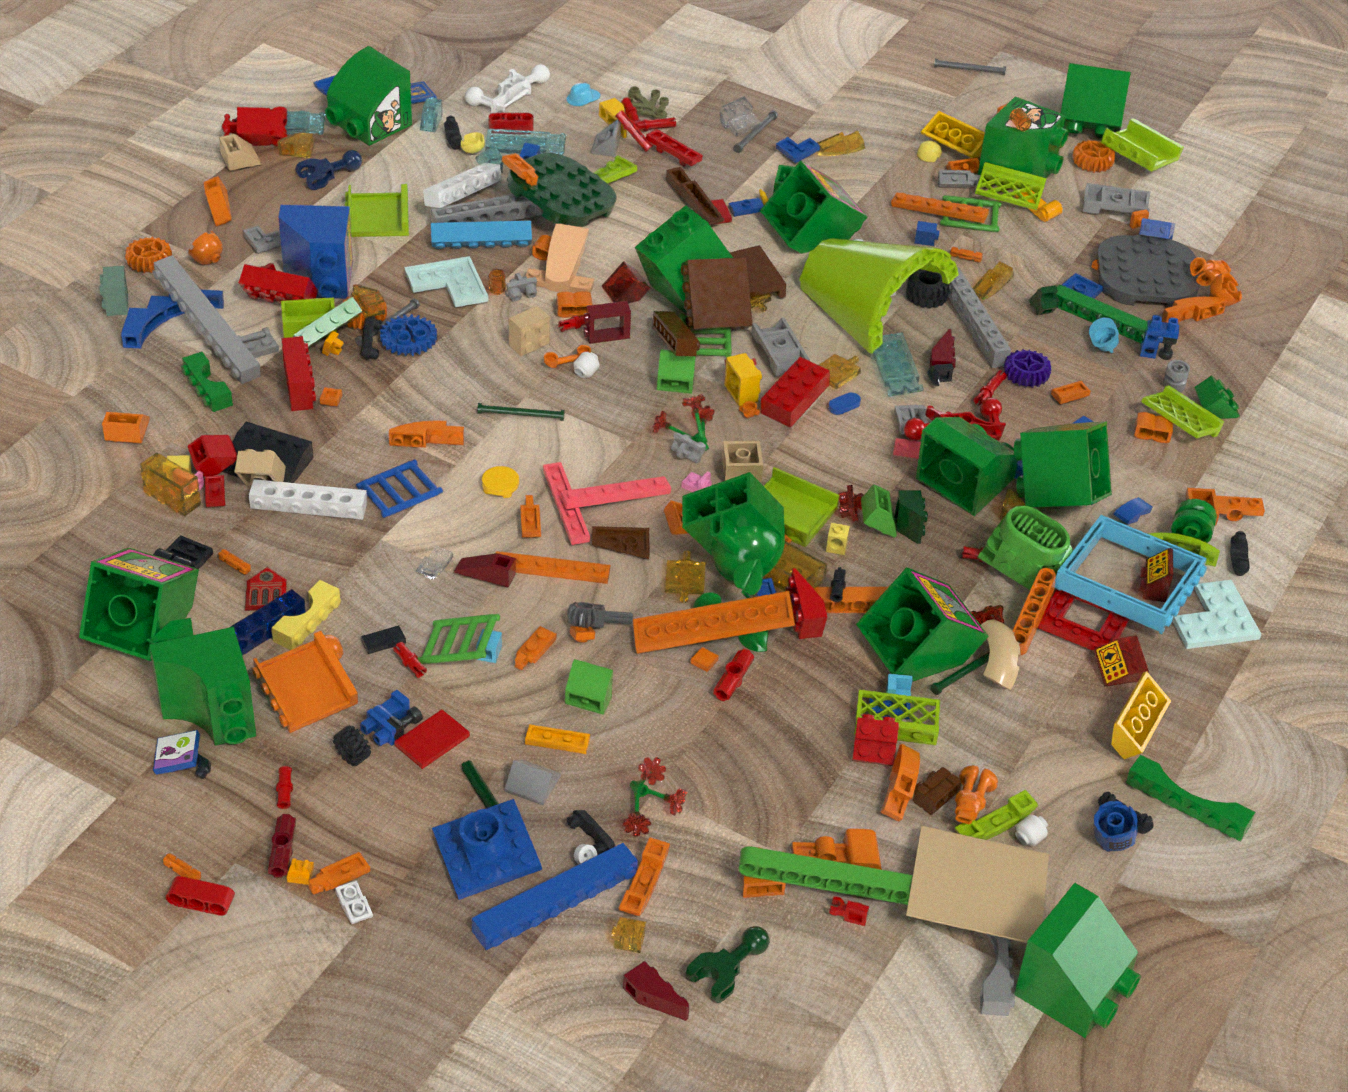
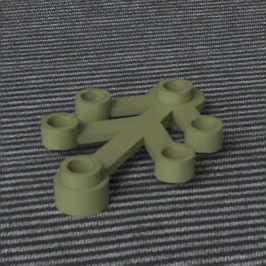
M632 86L629 89L628 97L637 109V115L652 116L653 120L667 118L665 108L669 104V99L667 97L660 98L659 90H652L651 100L648 101L641 94L639 87ZM660 98V101H659L660 106H659V108L657 109V108L655 107V105H656L657 100Z

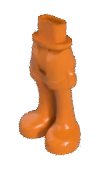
M1197 257L1190 264L1191 275H1199L1196 282L1202 286H1210L1216 276L1223 272H1231V268L1223 260H1208L1206 262L1204 258Z
M966 766L961 770L959 778L964 787L955 797V818L957 821L971 824L977 818L979 812L985 808V792H993L998 786L996 775L989 769L985 768L982 770L975 792H972V789L979 775L978 766Z

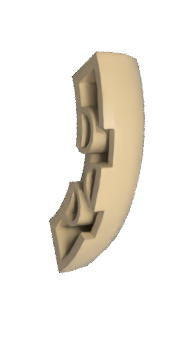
M994 619L987 620L981 624V627L989 636L987 640L990 648L989 661L983 675L997 685L1011 690L1019 671V666H1017L1018 657L1021 656L1019 642L1016 641L1014 632L1005 624Z

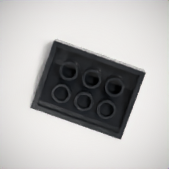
M247 421L238 430L232 442L237 455L238 451H245L246 449H252L256 452H263L264 450L274 451L286 466L283 482L295 483L313 459L312 441ZM236 461L222 472L239 477L235 473Z

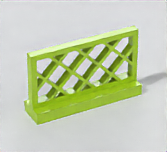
M985 162L975 194L1037 210L1047 178ZM996 184L998 187L992 188L991 185ZM987 187L988 190L985 191L980 188ZM1011 188L1013 191L1008 192L1006 189ZM1002 191L1004 194L1000 195L997 192ZM1027 192L1028 196L1024 197L1021 193ZM1017 195L1019 199H1015L1012 196ZM1033 199L1036 204L1030 203L1027 200Z
M1169 385L1165 386L1163 392L1143 397L1141 401L1196 439L1206 435H1210L1213 438L1218 437L1224 424L1223 420Z
M859 690L854 735L856 733L857 718H862L861 714L868 712L870 715L875 716L874 719L883 720L881 717L888 714L890 717L895 718V722H899L897 741L928 745L937 744L940 712L939 699ZM862 697L871 698L874 702L867 705L862 700ZM889 700L894 704L887 707L883 702ZM912 703L915 707L908 710L903 704ZM877 705L883 709L878 714L872 709ZM924 706H935V709L928 712ZM899 708L904 713L897 716L893 710ZM918 710L924 715L919 719L913 715ZM906 717H909L913 721V723L904 722L902 720ZM929 719L934 725L923 724L922 722Z

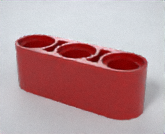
M491 113L488 116V130L493 134H529L534 130V116L531 113Z
M177 876L173 879L165 898L168 903L177 907L223 916L227 914L235 897V892L228 886Z

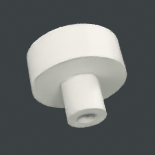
M587 844L579 845L574 852V859L578 865L597 856L596 849L592 845Z

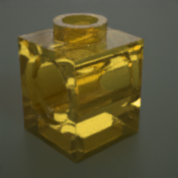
M619 917L617 926L613 925L611 939H615L614 948L641 953L645 938L646 922Z

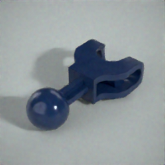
M348 150L343 154L341 160L332 163L326 158H309L299 162L296 165L295 171L299 177L306 178V185L309 189L317 190L324 188L331 179L335 178L334 171L343 168L350 171L359 169L362 165V156L355 150Z

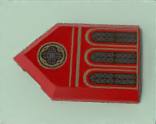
M267 566L247 580L245 611L285 610L287 579Z

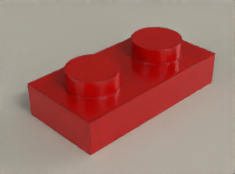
M224 475L205 476L206 507L226 506Z

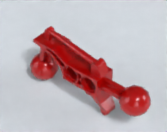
M993 397L986 398L980 404V413L989 422L976 418L971 412L951 413L947 411L944 413L934 409L931 405L927 406L925 412L926 417L932 421L936 417H960L970 424H978L986 431L987 435L996 440L1001 439L1006 426L1005 422H1000L999 416L1002 413V405L998 399ZM919 418L909 419L904 425V434L910 440H920L922 430L930 423H924Z

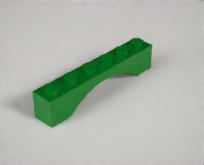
M1141 754L1130 768L1126 784L1240 842L1251 827L1256 813L1237 802H1216L1187 792L1167 776L1159 763Z

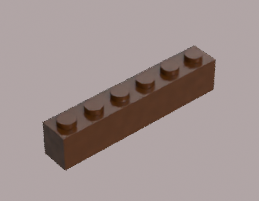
M653 311L652 328L675 356H696L697 351L700 349V341L674 311Z

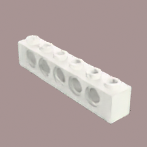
M483 163L424 189L425 206L442 208L501 181L500 165Z
M254 479L249 492L251 509L363 520L367 507L366 490Z

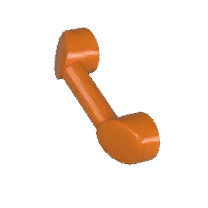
M580 345L577 348V354L559 358L556 353L547 352L544 355V363L551 368H556L557 365L574 362L582 352L590 353L591 348L587 345Z

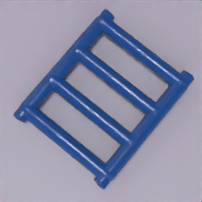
M416 459L356 483L358 490H366L367 496L381 510L383 518L443 493V489L437 487L417 466ZM411 469L430 491L421 494L402 472ZM395 476L413 498L404 501L386 479ZM378 482L397 505L388 508L369 486Z

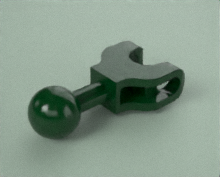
M751 926L743 932L741 944L731 953L724 948L716 953H701L688 965L686 977L692 982H697L703 978L716 980L711 989V998L716 1003H721L734 992L735 977L740 973V962L749 954L760 955L768 949L770 938L767 931L759 926Z

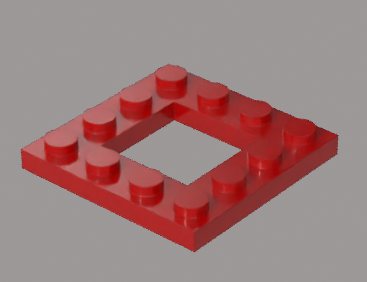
M1056 590L1047 605L1038 629L1097 652V649L1118 641L1131 619L1063 590ZM1075 599L1110 613L1099 632L1064 618Z

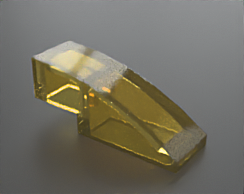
M859 131L846 136L843 132H840L817 142L820 145V150L817 152L819 155L825 156L845 155L866 149Z
M999 261L993 269L989 268L972 289L977 297L986 300L1000 291L1014 277V270L1012 267Z

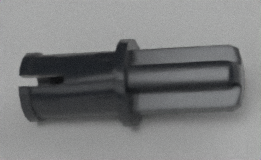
M838 567L834 571V578L830 584L832 587L830 599L834 602L842 600L843 589L846 587V570L842 569V567Z

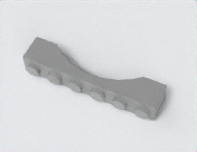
M987 934L994 948L996 962L991 974L982 984L980 992L981 1014L1008 1016L1010 1008L1015 1005V993H1011L1014 976L1010 974L1009 970L1012 969V956L1008 955V951L1011 950V939Z

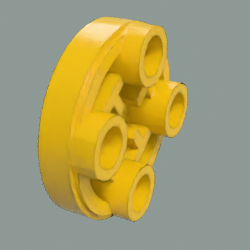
M506 466L489 468L482 475L483 491L485 494L510 498L512 493L519 487V475L514 469Z

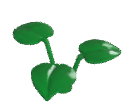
M760 559L742 563L734 571V584L737 588L742 589L741 593L746 598H752L749 595L758 593L762 586L763 569ZM713 592L704 593L696 599L693 608L721 603V597ZM768 630L738 636L741 644L747 649L756 652L767 651Z

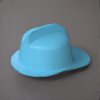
M578 83L572 86L570 94L567 96V102L572 106H583L598 100L601 95L598 91L591 89L589 84Z
M1100 318L1091 324L1089 335L1093 345L1103 352L1110 351L1113 353V349L1119 343V332L1114 321L1110 318Z

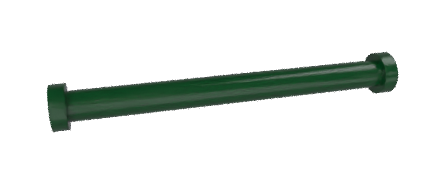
M478 403L477 408L478 414H482V412L560 418L563 421L565 417V410L551 411L482 405V403Z
M990 651L939 683L931 684V691L938 695L944 688L987 663Z

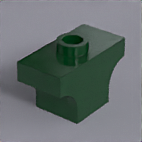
M1056 285L1037 289V292L1029 299L1030 306H1034L1037 315L1053 313L1058 308L1056 300L1058 290Z

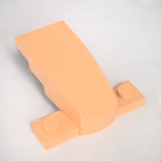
M556 223L550 242L546 271L528 268L526 273L527 279L536 277V286L545 287L555 292L586 291L591 293L594 279L575 276L585 250L589 228Z

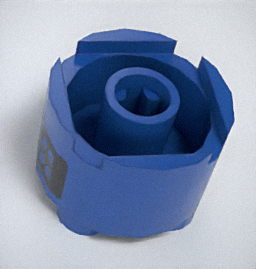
M1109 801L1099 807V810L1094 815V835L1103 850L1107 852L1122 851L1135 844L1137 837V814L1131 806L1127 807L1120 801Z

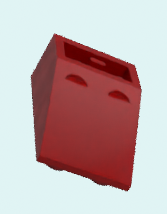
M793 568L791 576L788 577V586L785 588V592L789 591L795 622V626H793L794 632H797L799 639L822 637L828 618L824 600L798 570Z

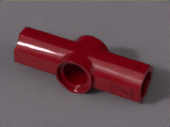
M282 814L280 817H277L275 833L272 836L268 874L273 875L275 878H282L288 874L290 857L293 854L292 845L296 818L290 814Z

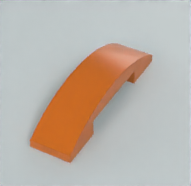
M649 837L642 853L641 863L629 890L625 892L619 910L641 916L659 880L670 843Z

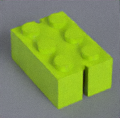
M334 298L281 301L284 338L293 337L295 333L334 309Z

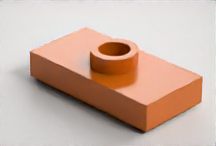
M1082 381L1051 390V395L1059 404L1090 396L1091 393L1090 389Z

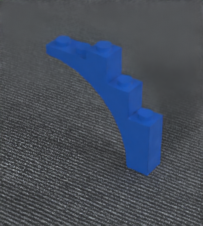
M201 290L215 309L224 308L223 291ZM170 293L169 296H151L147 308H129L121 333L123 348L141 349L145 339L154 329L169 319L185 313L180 310L178 303L171 299Z

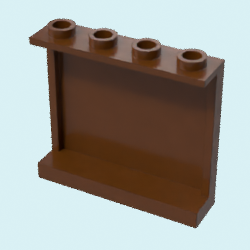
M760 245L729 252L733 258L746 257L750 298L775 292L779 298L786 297V282Z
M746 257L686 260L682 263L681 274L684 277L682 289L686 298L684 300V308L687 310L686 326L690 331L737 327L746 329L752 326Z

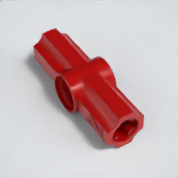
M745 648L738 650L733 660L726 664L725 672L713 691L718 700H729L736 688L742 685L743 677L754 661V655L750 650Z

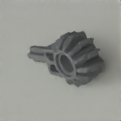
M574 602L569 605L567 611L568 622L580 628H604V622L632 624L633 613L606 611L604 605L588 602Z

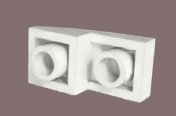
M357 880L336 887L337 897L351 924L373 917L367 899L363 896Z

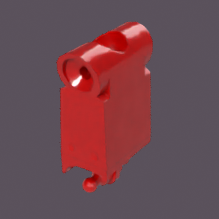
M279 106L273 109L237 107V117L232 119V122L230 121L229 114L224 115L225 120L221 125L225 133L224 136L229 135V133L235 134L252 144V146H270L273 144L274 146L285 147L287 145V130L285 128L287 124V108Z

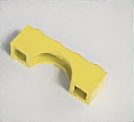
M319 580L308 591L309 606L311 608L298 616H283L272 627L273 642L289 650L301 645L304 639L310 633H313L316 627L326 620L334 609L338 608L341 602L339 588Z

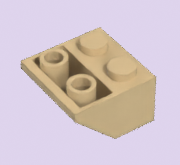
M235 134L219 137L221 155L229 171L261 164L252 144Z

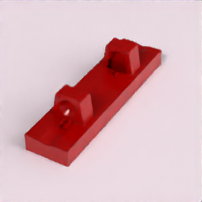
M658 129L646 134L647 140L656 146L657 152H668L678 158L679 164L683 167L686 165L693 166L702 161V154Z

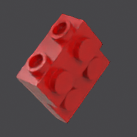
M862 714V718H857L852 761L893 766L899 722H895V718L883 717V720H876L873 715Z

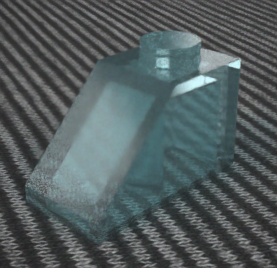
M426 99L422 111L421 131L436 132L443 116L442 99Z
M490 149L476 156V161L479 165L483 163L499 164L501 173H503L502 155L497 149Z

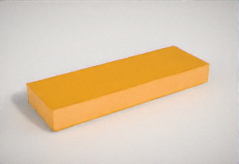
M529 724L525 737L526 745L581 754L587 753L590 742V734L531 724Z

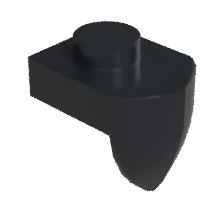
M952 364L931 366L927 374L932 384L939 386L940 382H951L953 374Z

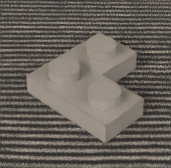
M259 226L243 230L244 237L257 253L281 247L280 230L265 234Z

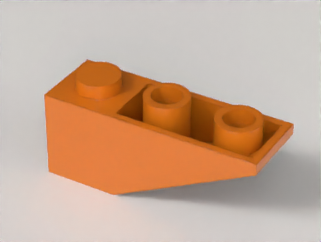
M219 176L204 181L205 194L216 226L226 224L232 220L226 187Z

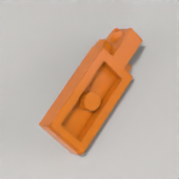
M517 153L502 156V162L519 177L525 179L527 184L531 186L537 185L538 176L535 173V169Z
M525 495L526 505H520L522 537H541L539 505L533 503V495Z
M540 626L517 651L515 668L522 670L529 662L535 664L556 641L557 634Z
M357 852L320 869V873L308 881L309 889L313 895L323 892L324 889L325 891L332 890L369 873L370 866L361 853Z

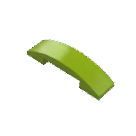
M1148 533L1156 538L1207 558L1205 565L1216 567L1220 550L1212 545L1180 534Z
M1025 789L1010 797L1008 804L976 821L973 820L971 824L962 823L955 827V831L961 835L988 840L1018 824L1038 807V803Z

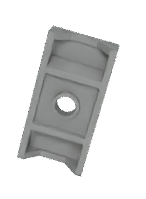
M1086 183L1083 212L1099 214L1100 209L1121 211L1123 213L1129 212L1131 215L1132 212L1147 209L1149 212L1150 192Z
M781 318L774 327L761 329L756 323H752L751 335L757 345L761 344L770 359V367L776 377L782 376L799 357L810 361L785 318Z

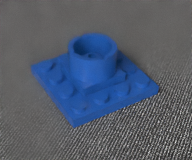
M514 799L471 812L464 817L432 828L458 900L542 870L540 860Z

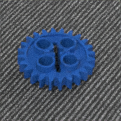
M404 314L403 318L397 316L396 320L390 318L391 322L386 321L385 325H382V330H380L382 346H386V350L391 349V353L397 351L398 355L404 353L407 356L410 353L414 356L416 352L420 355L421 351L427 352V348L432 349V345H435L437 340L435 324H431V320L426 321V317L420 319V315L413 317V314H411L410 317H407Z

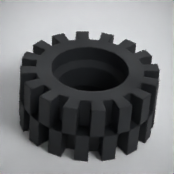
M348 725L333 736V743L335 744V749H338L337 753L342 755L343 760H346L351 766H357L370 756L371 750L369 749L371 747L367 745L368 740L363 738L364 735L363 733L360 734V730H355L354 726Z

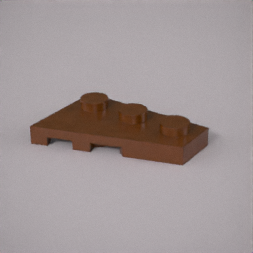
M592 526V545L649 560V528Z

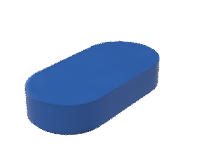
M846 393L830 400L828 409L836 415L846 413L860 406L861 397L856 393Z

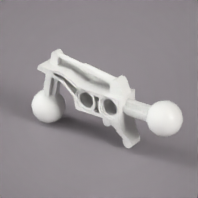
M542 64L535 65L532 68L531 74L526 77L515 72L514 69H510L508 78L498 84V96L494 99L484 96L483 91L479 87L473 86L468 88L465 93L466 102L471 106L483 104L491 107V113L505 111V108L511 103L516 102L525 94H531V83H545L550 76L549 69Z

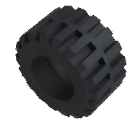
M918 269L908 277L906 297L916 306L937 308L946 303L950 283H943L941 273Z

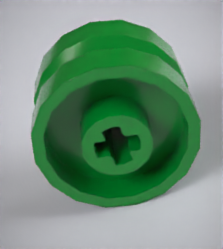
M1187 499L1182 501L1177 506L1171 531L1174 534L1193 537L1208 543L1212 538L1217 520L1216 510L1204 500Z

